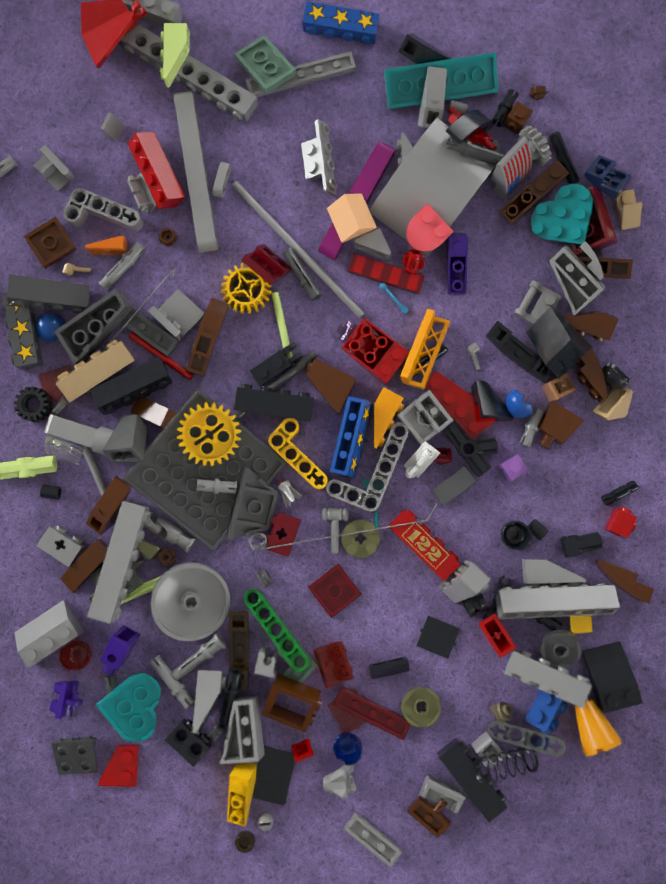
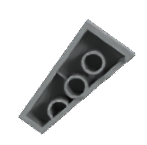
M520 650V653L517 651L512 652L504 674L510 677L511 675L517 677V679L526 684L534 685L536 688L549 694H554L556 697L578 707H584L592 687L589 684V679L577 675V678L569 675V670L558 666V669L550 667L551 662L539 658L538 661L532 659V654L524 650Z

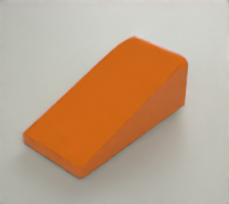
M118 236L87 244L85 248L90 254L123 255L127 253L128 240L125 236Z

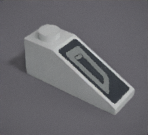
M198 670L192 730L194 734H200L222 696V691L227 683V677H224L222 671Z

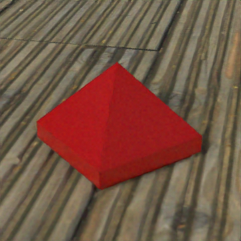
M309 738L291 746L295 763L314 756Z

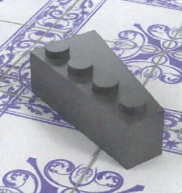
M115 289L54 332L74 364H78L82 360L86 362L90 355L97 350L134 306L125 291Z

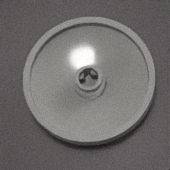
M183 563L167 570L156 582L151 595V611L157 626L166 635L181 641H196L214 633L226 619L230 607V594L224 579L216 570L201 563Z

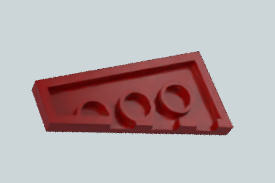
M438 371L428 378L425 386L426 390L432 392L454 422L457 421L471 440H474L495 421V418H480L478 404H474L473 396Z

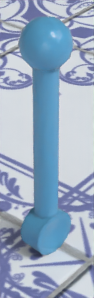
M381 283L380 289L384 290L401 308L403 314H406L408 307L403 306L385 283Z

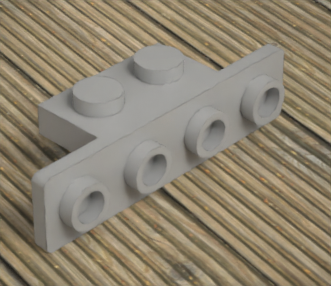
M317 119L315 120L317 138L301 143L305 177L308 181L322 177L324 192L334 196L336 195L337 183L334 179V163L331 156L332 146L329 141L330 130L325 122Z

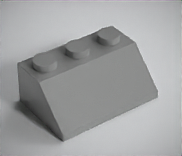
M63 600L15 632L17 650L27 668H30L85 632L66 601Z

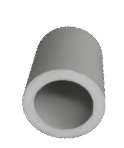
M451 101L450 108L454 107L463 115L466 113L467 104Z

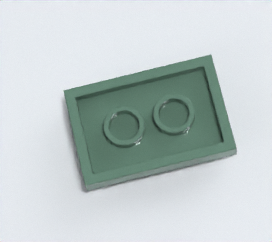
M265 35L234 54L235 59L266 94L297 75L296 69Z

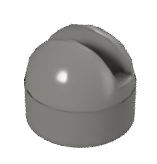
M263 813L259 816L258 827L262 831H268L272 828L274 822L272 815ZM269 822H270V825H261V824H260V823H269Z

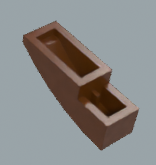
M578 257L586 266L593 261L590 257ZM598 258L602 266L604 278L631 279L633 259Z
M97 539L60 578L73 593L90 578L91 574L102 567L109 547L102 539Z
M595 560V564L600 571L621 591L637 600L650 603L654 589L636 582L638 574L603 560Z

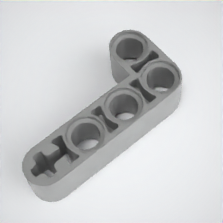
M82 188L75 189L72 192L63 213L65 219L73 227H81L85 223L88 214L131 231H139L144 224L143 219L136 210ZM82 197H86L83 202H79ZM103 204L100 209H96L97 205ZM120 211L118 216H113L114 212ZM74 214H78L77 218L71 219Z

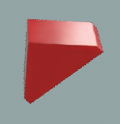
M495 613L478 623L486 640L499 658L517 648Z

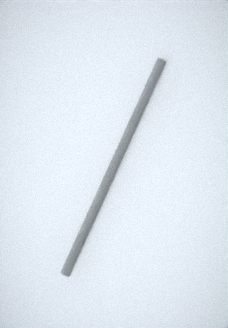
M235 181L232 187L361 319L365 313L262 206Z

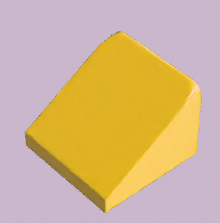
M570 616L571 632L574 634L593 632L592 616Z

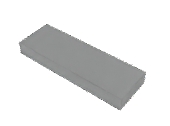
M355 812L344 827L348 834L390 868L403 852L399 846L357 812Z

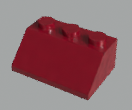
M592 186L588 188L593 198V208L586 242L593 251H598L618 241L602 192ZM571 243L573 252L576 255L585 254L579 247L581 246L580 244Z

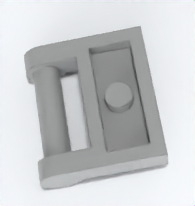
M532 280L520 307L516 308L514 315L533 325L550 306L556 308L562 296L543 287L539 282ZM537 291L541 295L529 315L525 311Z

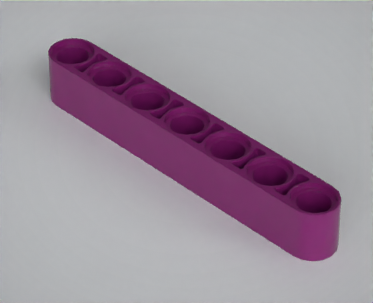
M379 141L349 194H362L367 204L392 161L396 149ZM333 223L321 242L318 252L335 261L346 242L341 243Z

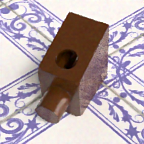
M552 400L547 404L544 411L545 414L539 425V432L544 435L539 445L549 450L553 442L559 445L563 444L584 420Z

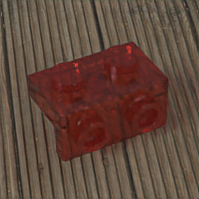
M342 641L331 642L313 650L325 688L354 679L353 669L348 662L346 648Z

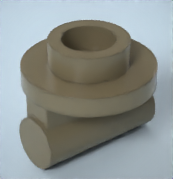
M502 701L490 707L497 720L508 722L512 719L513 710L506 702Z

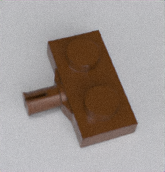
M420 795L408 807L407 812L437 838L451 825V821L441 813L448 805L443 798L436 805H433Z

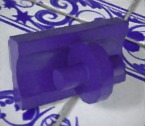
M72 680L55 683L54 692L59 694V699L53 700L49 709L55 713V718L72 717V712H75L76 706L82 705L83 700L78 698L79 692L77 691L79 681Z

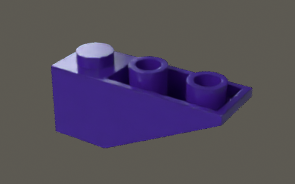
M453 233L446 239L447 294H466L468 236L465 233Z

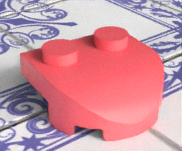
M427 203L408 223L406 238L413 249L430 252L439 247L454 231Z

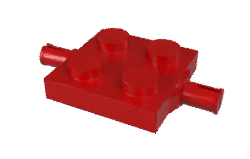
M454 107L448 110V114L451 115L448 121L451 124L463 116ZM482 129L472 133L468 139L471 141V144H477L492 151H495L497 148L492 143L494 139Z

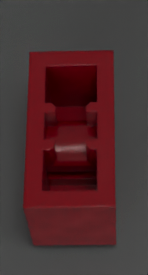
M278 512L277 516L274 515L270 525L273 526L272 533L267 534V547L294 543L301 519ZM284 528L287 537L279 539L280 535L277 534V531H281ZM293 544L268 548L266 550L289 557Z

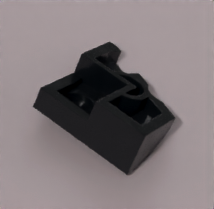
M476 380L471 386L474 404H478L480 418H495V421H512L513 416L508 412L506 406L490 384L485 381Z

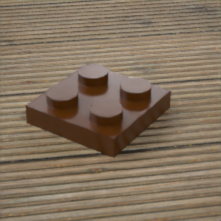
M56 216L24 236L45 269L77 250Z

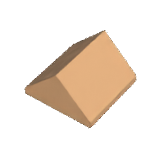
M344 194L327 208L341 243L377 229L362 194Z

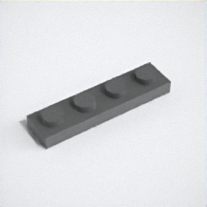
M133 308L121 323L125 325L133 316L126 327L170 357L180 341L141 313L137 312L134 315L136 310Z

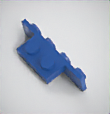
M540 690L525 721L542 730L543 733L551 734L552 731L554 732L559 725L558 718L560 714H564L568 703L554 694ZM540 736L535 744L536 747L542 744ZM545 737L546 743L543 749H546L549 745V738Z

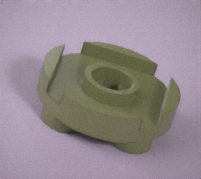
M358 519L350 522L342 534L376 529V527L367 520ZM378 530L361 532L363 536H366L363 544L355 541L358 533L343 535L341 537L342 545L348 554L356 558L368 557L379 546L380 534Z
M417 686L405 693L402 699L401 711L406 721L415 727H428L433 725L440 716V700L431 689ZM418 702H425L424 707L426 709L424 712L422 710L417 712L418 707L416 705Z

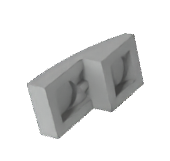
M585 241L579 247L593 260L587 267L602 281L604 279L602 266L595 252Z

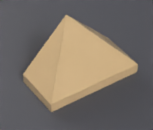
M627 387L622 389L612 388L607 394V398L602 400L593 412L606 420L626 417L633 391Z

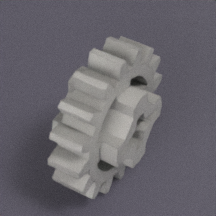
M527 126L518 134L520 137L519 141L523 136L527 138L533 164H537L539 167L548 163L551 159V152L549 151L550 146L547 145V138L542 136V133H539L537 128L533 129L532 126Z

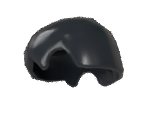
M608 362L603 366L602 371L607 386L613 389H622L631 382L615 364Z
M509 521L501 530V540L509 549L522 551L530 546L532 531L521 521Z

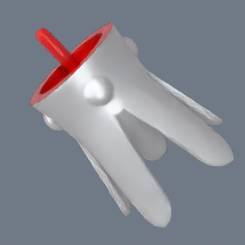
M279 479L281 484L276 489L280 492L287 508V504L291 506V502H294L295 498L300 500L302 495L291 486L289 480L282 483Z

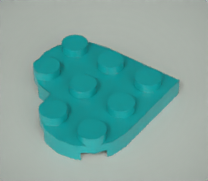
M579 184L562 186L556 194L554 201H546L537 205L531 217L532 231L540 238L582 245L586 241L593 208V198L590 191Z
M140 672L127 678L100 700L96 707L126 741L142 742L148 739L155 731L157 716L153 709L159 703L161 695L160 686L154 677L145 672Z

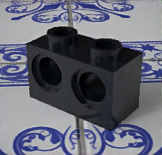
M183 718L166 737L165 741L194 767L208 752L212 743L205 733L194 734L192 732L193 722ZM178 730L186 731L187 737H180ZM194 743L200 744L201 747H202V750H201V751H196V750H194L193 744H194Z

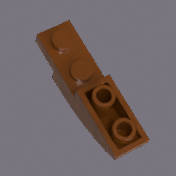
M555 160L535 180L526 185L503 206L499 212L511 225L514 224L551 193L569 175V172L558 160Z
M214 298L210 299L191 350V356L186 368L187 371L205 376L229 308L228 303Z
M591 348L575 364L581 367L575 373L577 374V380L582 385L585 384L589 389V395L594 400L602 401L607 398L605 377L601 365Z

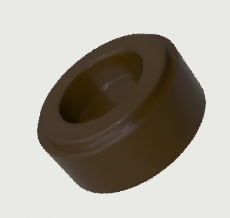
M247 830L239 832L235 839L237 850L247 853L253 849L255 845L253 833Z

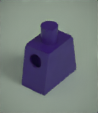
M123 625L111 636L100 659L105 664L102 669L104 673L113 675L115 670H118L127 661L141 634Z

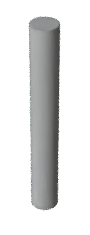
M84 446L81 448L102 496L107 489L90 448Z

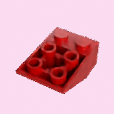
M366 318L360 322L341 347L370 375L384 385L388 383L410 353Z

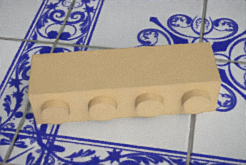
M116 339L106 345L107 349L104 351L97 350L90 355V360L87 362L82 360L74 365L75 369L70 373L65 371L58 376L59 380L56 382V385L69 403L134 361L133 355L122 340L118 342Z

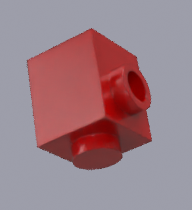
M624 507L613 509L605 530L619 537L628 538L630 533L636 528L637 522L635 521L637 516L632 515V511Z

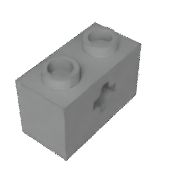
M60 525L49 526L37 544L38 548L68 567H71L82 555L87 546L82 544L83 540L79 537L68 535L67 530ZM61 541H65V542H64V546H66L65 548H61V547H62V544L60 543Z

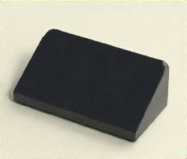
M406 656L369 665L372 679L410 670Z

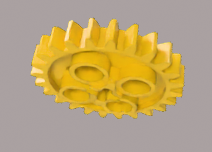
M205 402L204 408L197 404L196 411L190 408V415L184 413L186 421H179L183 427L177 428L178 431L182 432L181 435L177 436V439H183L179 447H186L183 450V454L189 452V460L196 457V464L203 460V466L206 465L207 461H210L211 465L214 466V460L222 464V457L228 461L227 454H235L232 448H239L235 441L241 440L240 437L236 436L241 430L235 428L240 423L232 421L236 416H228L230 409L223 412V405H220L217 409L215 402H213L211 407ZM209 415H215L217 418V422L213 426L206 423V418ZM219 424H224L223 427L213 432V438L206 437L198 445L194 444L206 435L205 430L212 431ZM194 426L201 429L198 437L190 435L189 431ZM226 431L228 439L226 441H219V432ZM204 443L212 444V450L209 453L201 450Z

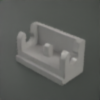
M262 646L254 673L274 678L277 671L278 653L275 651L271 659L270 656H266L268 647Z
M428 774L419 792V796L421 795V797L438 803L443 798L448 804L445 808L456 814L466 798L462 790Z

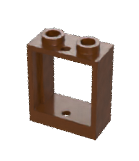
M277 673L261 715L305 733L308 725L311 727L316 717L313 714L314 711L318 712L322 703V700L319 699L321 690ZM280 691L311 704L306 717L274 704L278 692Z

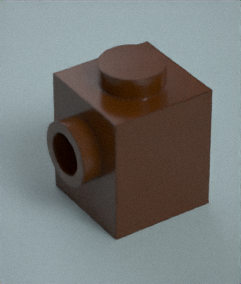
M517 101L509 113L504 127L519 134L529 121L533 110Z

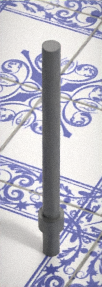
M312 351L302 360L300 359L295 362L291 369L268 387L272 388V392H274L299 371L305 370L309 362H312L318 355ZM237 411L233 415L236 416L235 419L238 421L248 412Z

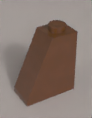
M315 358L313 363L309 362L305 370L307 378L333 411L339 415L356 383V378Z

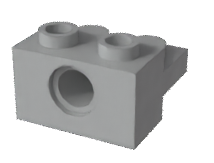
M430 390L419 396L397 415L420 445L424 441L427 442L436 433H439L454 421Z

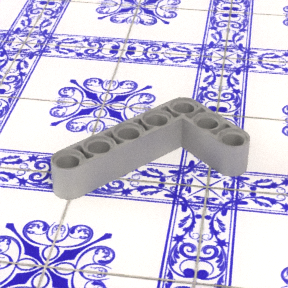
M399 422L391 428L366 491L339 480H331L326 486L329 496L366 512L372 513L377 511L408 437L409 430L407 426ZM397 428H402L405 431V435L398 437L394 431ZM389 446H396L398 452L394 455L387 452ZM388 463L391 466V470L387 473L380 470L381 464ZM381 481L384 487L382 490L377 491L373 488V483ZM333 484H338L341 490L337 494H332L330 487ZM351 491H356L359 494L356 501L348 499V494ZM370 498L375 499L377 502L376 507L372 509L366 507V501Z

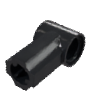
M599 532L560 538L565 558L601 549L603 544Z

